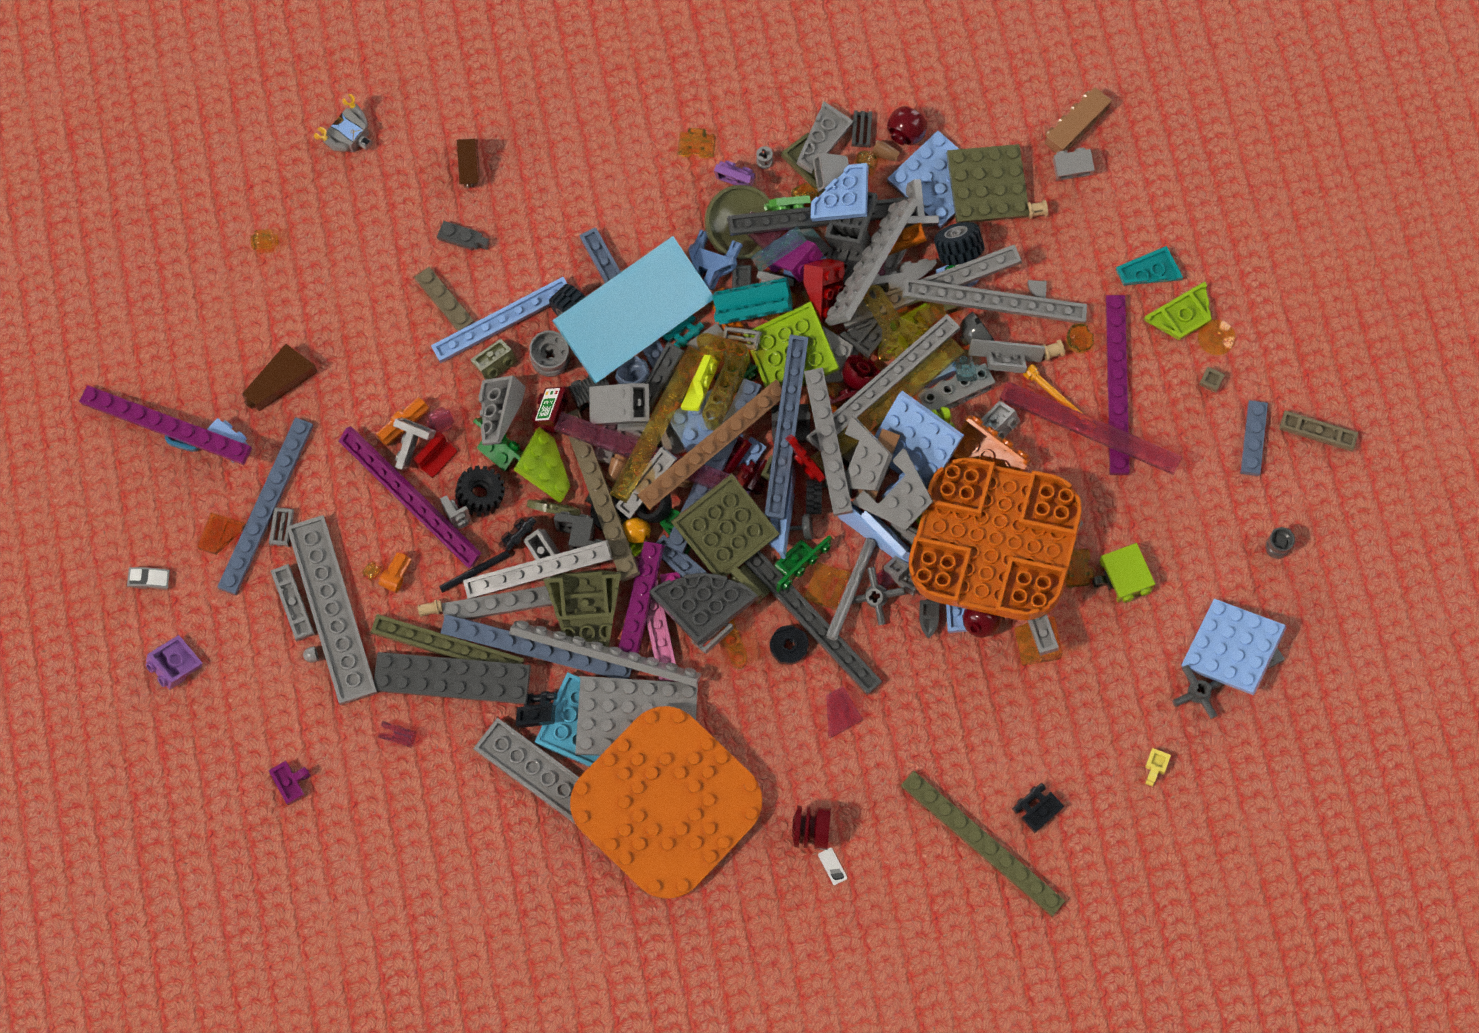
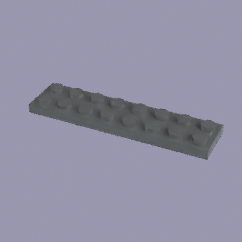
M378 652L374 684L377 692L527 705L531 665Z

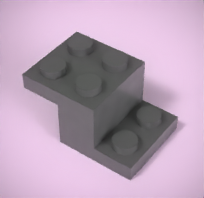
M565 511L555 513L554 523L556 531L570 533L568 544L570 550L603 541L600 539L594 540L595 525L593 518L584 514L574 516Z

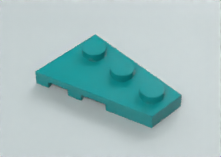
M1167 246L1117 266L1115 269L1124 286L1183 280V276Z

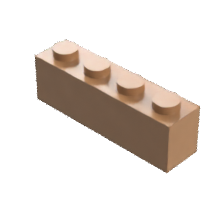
M1096 87L1091 91L1088 90L1082 96V100L1070 108V113L1067 116L1063 115L1057 122L1058 125L1055 128L1051 127L1045 134V144L1055 153L1068 151L1110 109L1112 100Z

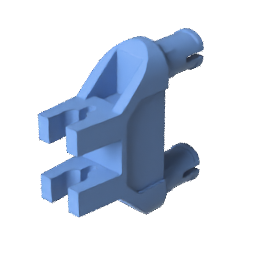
M700 230L694 244L689 246L688 251L692 265L700 277H702L704 272L706 273L703 281L708 289L713 291L719 278L736 268L738 264L736 259L743 245L732 240L727 254L724 256L705 250L708 237L706 231Z

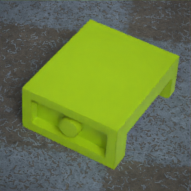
M1137 543L1101 556L1099 563L1101 568H1105L1117 594V603L1121 601L1127 603L1132 601L1137 595L1146 596L1152 592L1155 582Z

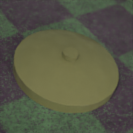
M733 185L717 193L708 204L704 217L705 231L711 244L720 253L726 255L732 240L741 243L743 247L737 257L740 260L754 258L766 251L773 243L777 231L730 236L727 217L731 215L769 212L764 209V204L769 203L770 200L768 196L759 189L748 185Z

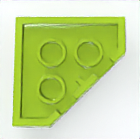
M539 427L530 439L514 471L560 503L566 496L570 483L555 439Z

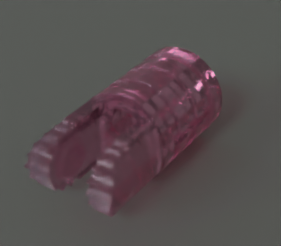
M382 721L381 726L393 730V734L379 733L378 738L402 744L409 748L413 746L416 731Z

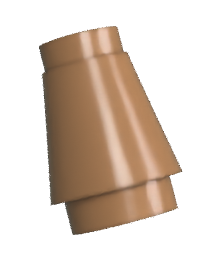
M877 140L871 153L875 157L896 162L900 152L885 141Z
M617 453L614 454V457L611 456L606 478L616 483L629 465L627 464L629 459Z

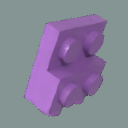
M727 160L725 163L720 161L719 165L716 164L714 169L716 179L732 185H753L755 173H752V169L735 167V163Z
M179 635L147 654L146 658L148 671L151 673L155 672L158 676L159 684L162 687L167 686L169 690L185 681L186 676L201 668L203 664Z

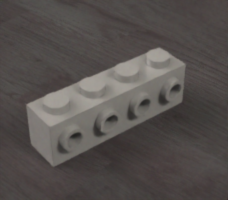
M985 363L982 365L976 364L965 373L959 372L955 374L950 380H941L930 389L929 387L922 389L917 395V401L930 411L936 409L938 413L941 407H947L950 410L993 390L996 382Z

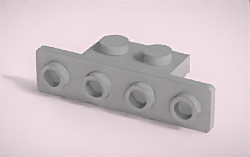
M972 339L968 349V355L986 357L988 370L1025 373L1027 369L1026 361L1041 362L1045 352V346Z

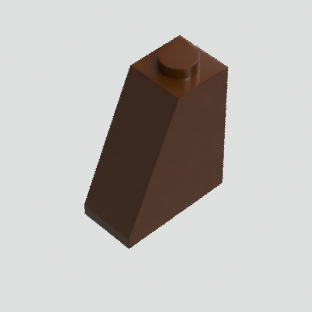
M458 139L459 184H464V188L475 187V183H479L478 139Z

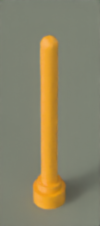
M1031 364L1026 369V372L1023 373L1025 378L1036 381L1091 431L1096 429V425L1039 375L1040 372L1034 364Z

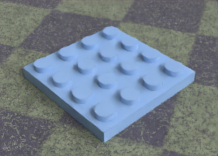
M937 131L887 178V182L904 197H908L906 195L907 183L914 179H921L925 216L938 215L939 223L936 225L941 229L955 216L946 152L947 150H957L959 148L941 132Z
M904 391L898 394L875 434V437L878 439L883 428L900 435L892 460L905 448L927 490L935 472L940 467L944 468L964 437V434ZM891 460L890 468L899 475L903 473Z
M1213 599L1181 666L1189 665L1194 673L1254 695L1286 630V625Z

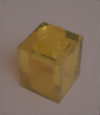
M930 302L918 310L913 318L926 332L947 313L942 304Z

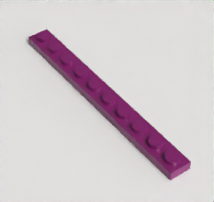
M1106 295L1109 475H1129L1125 295Z
M88 385L79 400L84 406L242 465L245 464L252 450L251 446Z
M347 427L339 442L469 569L474 567L482 553L353 427Z

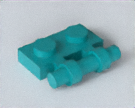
M691 315L664 334L662 338L667 343L674 339L676 342L673 345L678 348H684L690 339L700 334L704 325L701 322L695 326L692 325L696 321V317ZM685 329L688 330V332L684 336L679 335Z

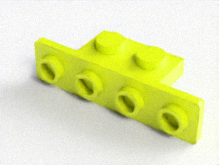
M702 356L682 402V410H700L721 361L720 356Z

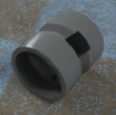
M1279 527L1272 531L1265 545L1269 556L1281 559L1288 555L1295 542V537L1291 530Z

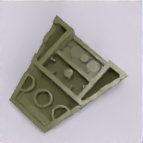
M595 570L562 573L544 578L543 580L561 631L567 636H579L584 638L585 641L600 642L603 646L609 647L621 573Z

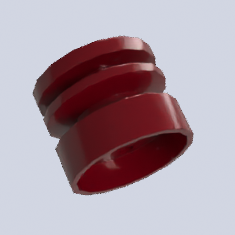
M797 805L792 825L794 847L799 848V840L804 839V848H807L809 840H813L814 849L828 850L831 808L818 807L816 816H811L810 806H807V814L802 815V806Z

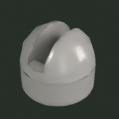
M315 646L309 647L304 651L303 657L307 662L319 661Z

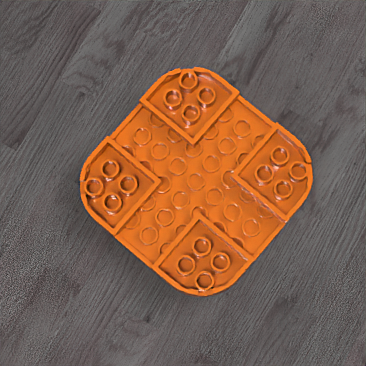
M959 458L952 460V463L944 468L940 467L933 475L928 486V492L933 503L922 513L909 555V572L915 588L924 597L934 602L1015 620H1033L1049 613L1058 604L1062 596L1081 523V501L1072 485L1065 479L1053 474L1032 470V473L1003 468L995 466V462L976 458Z
M670 706L655 707L638 716L579 777L573 787L570 798L571 815L575 825L582 834L615 863L643 892L658 899H675L691 892L754 826L762 808L761 789L755 777L692 716L681 709Z

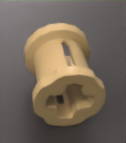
M1046 200L1033 204L1027 202L1029 219L1040 215L1048 216Z
M1057 340V343L1047 346L1045 344L1042 345L1045 346L1043 356L1046 361L1059 355L1065 356L1061 340Z

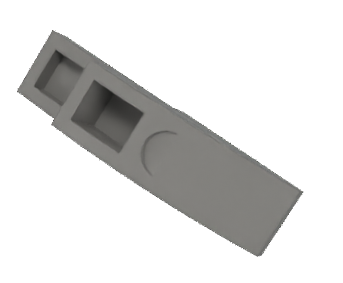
M928 258L919 260L918 263L904 262L896 271L889 272L884 276L877 274L867 291L882 288L883 292L886 293L902 287L905 278L920 280L937 262L936 260L929 261Z

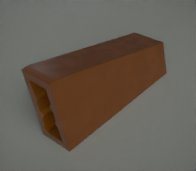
M285 344L242 393L245 400L244 403L249 408H256L260 411L315 375L317 369L312 362Z

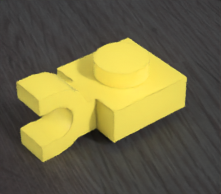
M1152 748L1145 768L1150 769L1145 784L1153 787L1158 773L1164 775L1171 757L1170 754Z

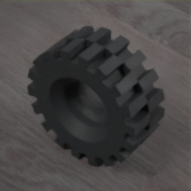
M478 465L475 466L474 470L470 467L467 469V472L463 471L458 479L455 499H458L457 504L459 506L463 505V507L466 506L470 515H473L474 512L477 513V517H481L482 513H484V516H488L489 512L493 514L496 508L498 509L501 505L505 492V487H503L504 481L503 479L500 480L501 475L499 473L494 474L495 470L492 468L488 471L487 466H483V469H480ZM475 487H481L487 491V495L485 497H478L472 490Z

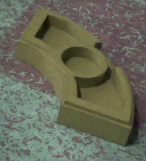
M529 499L527 501V507L553 514L565 511L574 516H579L581 511L571 505L557 504L545 500Z

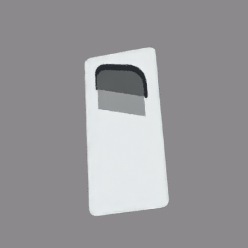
M832 848L818 854L833 885L847 879Z

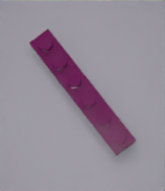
M644 541L638 565L640 575L635 577L618 647L624 652H636L639 654L652 600L649 591L655 587L664 545Z

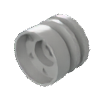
M547 330L538 333L532 339L529 346L533 368L545 377H555L562 374L570 362L568 343L556 331ZM551 354H553L554 358L550 357L549 359H547V355L550 356Z

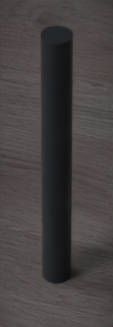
M506 550L439 586L441 592L443 593L462 583L463 580L469 579L509 558L510 554Z

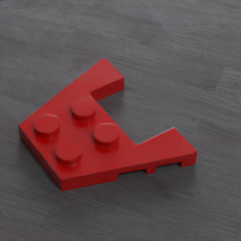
M792 434L787 436L785 439L793 448L792 457L797 463L804 466L802 470L812 480L816 479L819 482L826 477L809 455H807L806 451L798 443V440Z

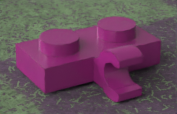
M284 761L269 770L287 805L305 796L298 782L311 776L308 769L303 767L293 773L288 762Z

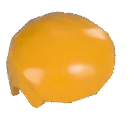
M631 518L623 523L628 542L643 543L646 536L649 538L651 529L649 523L645 520Z

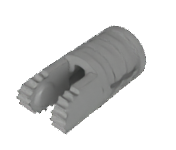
M893 523L890 526V529L901 540L910 545L913 544L914 536H916L918 529L910 526L906 530Z

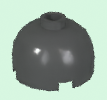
M973 311L962 320L960 324L962 336L959 338L965 346L970 345L972 339L995 341Z

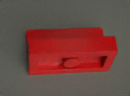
M438 432L414 458L416 466L431 478H434L454 457L457 449L446 441L445 436L441 432Z

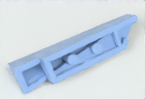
M852 501L853 513L838 516L840 520L866 539H874L876 546L892 558L897 556L909 564L911 549L878 516L868 511L863 513L857 506L852 504Z

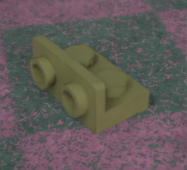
M501 338L470 359L485 380L496 378L517 363L512 349Z

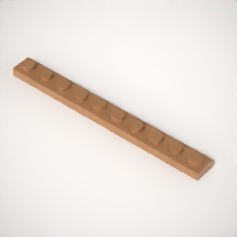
M777 380L773 381L644 488L637 496L649 510L780 402L782 385Z

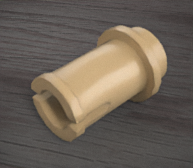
M441 600L419 604L418 612L420 617L434 613L439 615L440 612H443Z

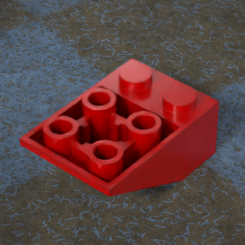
M824 258L804 264L803 283L821 323L825 322L828 317L827 312L834 306L837 301V295L844 289V261Z

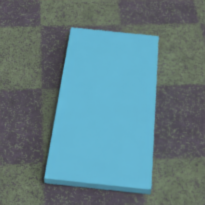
M672 236L552 321L594 383H597L711 302L713 294L674 236Z

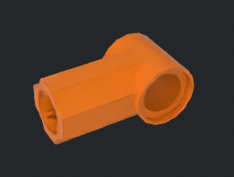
M397 552L389 568L382 573L378 585L397 593L402 586L403 577L412 559L405 554Z

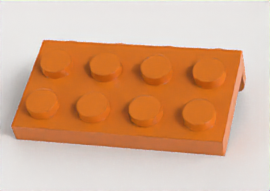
M975 415L973 417H966V421L959 429V432L964 434V437L953 453L954 457L957 459L976 458L995 462V466L1025 471L1031 462L1026 452L1021 449L1019 451L1012 447L1014 444L1010 440L1000 438L997 435L998 432L990 426L988 428L982 424L983 421Z

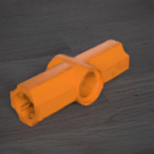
M418 397L404 410H398L391 417L390 422L376 433V436L388 447L399 436L406 433V431L393 426L395 419L403 417L416 423L430 410L429 407Z

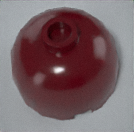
M853 354L848 356L842 368V378L852 390H861L881 372L876 363L870 359L868 362L863 360L861 355Z
M965 609L962 615L965 629L971 635L979 638L991 636L999 629L1003 621L1001 616Z

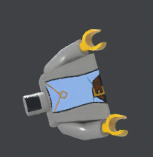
M348 94L351 102L348 103L344 98L342 102L344 105H349L350 109L346 108L327 131L323 127L317 128L322 133V136L315 133L314 138L317 140L323 139V143L333 151L355 152L359 146L368 150L372 145V141L367 138L369 135L367 119L360 107L354 104V96Z

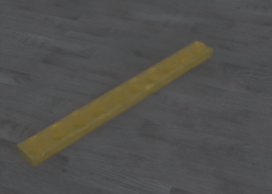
M950 338L857 417V419L870 432H873L882 424L901 391H904L911 397L915 396L963 355L964 350ZM847 427L837 435L841 457L846 455L859 442V440L845 434ZM819 450L811 457V460L814 461L822 473H825Z
M688 346L610 491V495L625 503L628 502L705 354Z

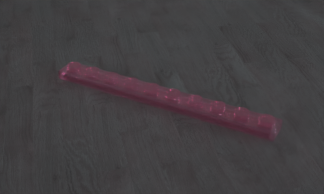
M1007 382L1000 396V400L1172 475L1175 474L1182 460V456L1011 382Z
M561 412L554 427L556 432L648 465L660 449ZM670 452L677 458L676 462L683 457ZM703 465L686 480L712 489L730 474Z

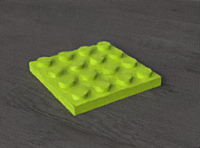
M812 302L751 329L762 332L758 351H750L765 388L775 380L781 385L783 383L789 335L808 337L804 371L823 368L824 376L840 370ZM744 334L745 337L755 338V335ZM803 374L802 387L807 385L805 374Z

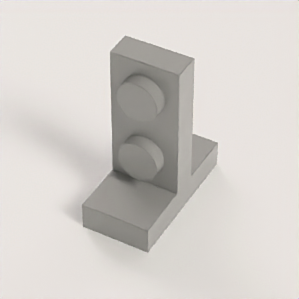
M914 179L907 183L906 195L909 199L914 197L919 203L904 228L920 222L923 227H933L938 224V215L925 216L921 179Z
M401 417L395 419L393 426L406 431L401 439V450L398 451L395 461H397L395 467L403 470L409 468L418 438L432 439L436 431Z

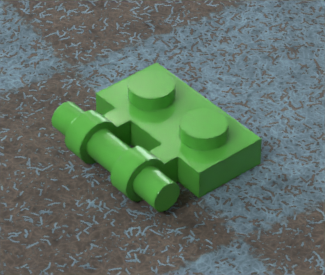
M810 195L775 198L769 200V203H765L764 209L765 211L805 208V204L811 203Z

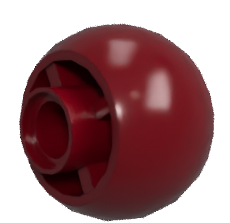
M902 106L895 109L890 115L887 129L891 134L890 137L896 143L911 146L920 142L925 136L927 121L916 110Z

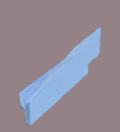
M791 464L784 519H771L770 521L780 534L770 541L769 545L775 548L782 559L786 558L795 499L796 471L794 464Z

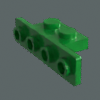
M482 417L475 418L473 421L480 428L483 424ZM506 433L500 444L484 446L481 440L477 446L479 451L504 472L508 471L515 459L519 460L524 452L520 449V445L517 442L511 441L506 437Z
M828 535L814 549L803 540H800L786 553L785 559L780 558L775 563V568L785 576L777 583L776 591L780 593L783 589L787 590L796 577L800 578L809 565L813 566L817 562L818 556L822 553H827L832 546V537Z

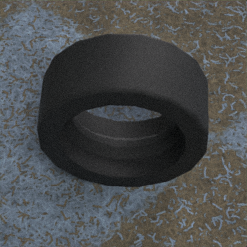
M670 494L661 500L655 512L647 514L646 505L643 503L636 514L649 523L661 522L669 515L672 508Z

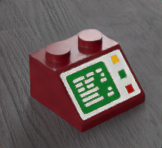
M565 387L545 388L544 393L539 395V407L537 411L534 410L531 419L535 429L540 427L545 432L556 435L562 420L561 416H563L568 403Z

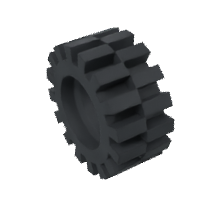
M807 480L806 514H822V481Z

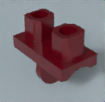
M766 459L758 461L756 464L751 461L749 465L743 464L740 468L743 472L741 478L746 480L742 487L756 495L761 494L765 488L758 480L767 463Z

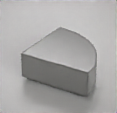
M1028 280L1029 291L1035 297L1046 298L1047 281Z

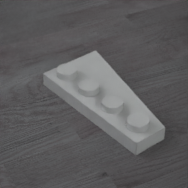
M823 101L796 164L812 174L814 172L813 158L819 153L829 154L853 125V120Z

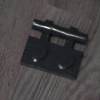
M532 517L519 518L513 524L514 528L501 537V542L498 545L507 551L511 550L514 546H518L522 537L532 531L536 520Z
M549 691L536 695L529 693L527 705L517 707L516 726L518 728L554 724L556 706L550 703V701L557 700V693H550Z
M1043 783L1029 790L1030 793L1023 799L1020 798L1012 808L1016 814L1022 810L1026 812L1021 819L1034 834L1064 808V805L1052 792L1047 796L1042 794L1046 789ZM1036 798L1039 803L1031 808L1028 804Z

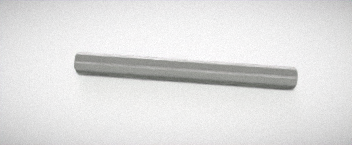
M867 538L864 542L826 634L830 640L835 641L838 638L875 548L876 542L874 539Z

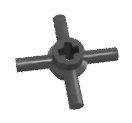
M870 567L867 569L871 586L866 590L865 594L854 596L852 604L867 602L871 607L875 608L878 625L886 624L883 605L886 604L890 597L906 595L904 587L886 590L885 587L878 584L875 567ZM879 593L880 598L874 599L873 594Z
M1189 665L1182 667L1190 685L1187 694L1172 700L1173 705L1178 707L1191 700L1194 703H1202L1210 719L1217 717L1218 715L1212 707L1209 698L1211 697L1212 690L1225 684L1217 681L1207 683L1203 680H1197Z

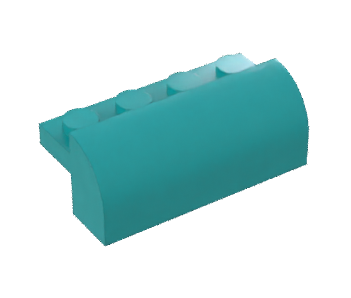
M788 277L715 291L712 296L716 309L714 319L715 323L719 322V325L793 310Z

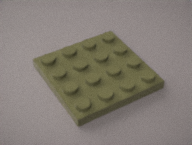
M1019 144L947 150L946 156L956 223L1029 217Z
M732 473L671 520V523L712 574L725 577L730 574V571L735 566L739 567L780 534Z

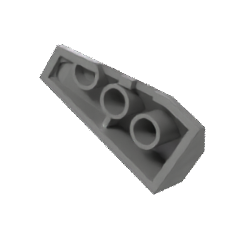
M514 376L482 381L479 402L482 407L480 416L483 420L481 435L484 446L500 444L522 404L526 386Z

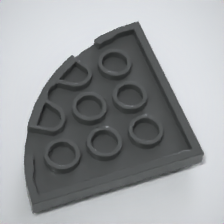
M707 573L683 575V578L673 581L667 580L649 591L651 597L698 646L758 600V595L744 584L729 580L725 576Z

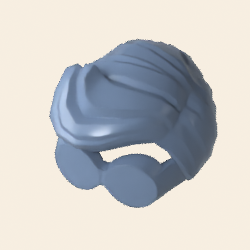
M638 356L632 357L617 368L615 378L619 384H644L650 374L649 366L645 360Z

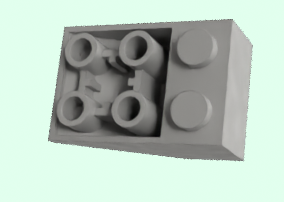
M629 383L589 387L590 425L649 422V384Z

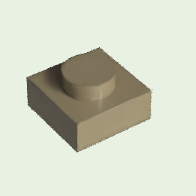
M1207 367L1199 385L1216 393L1225 374Z

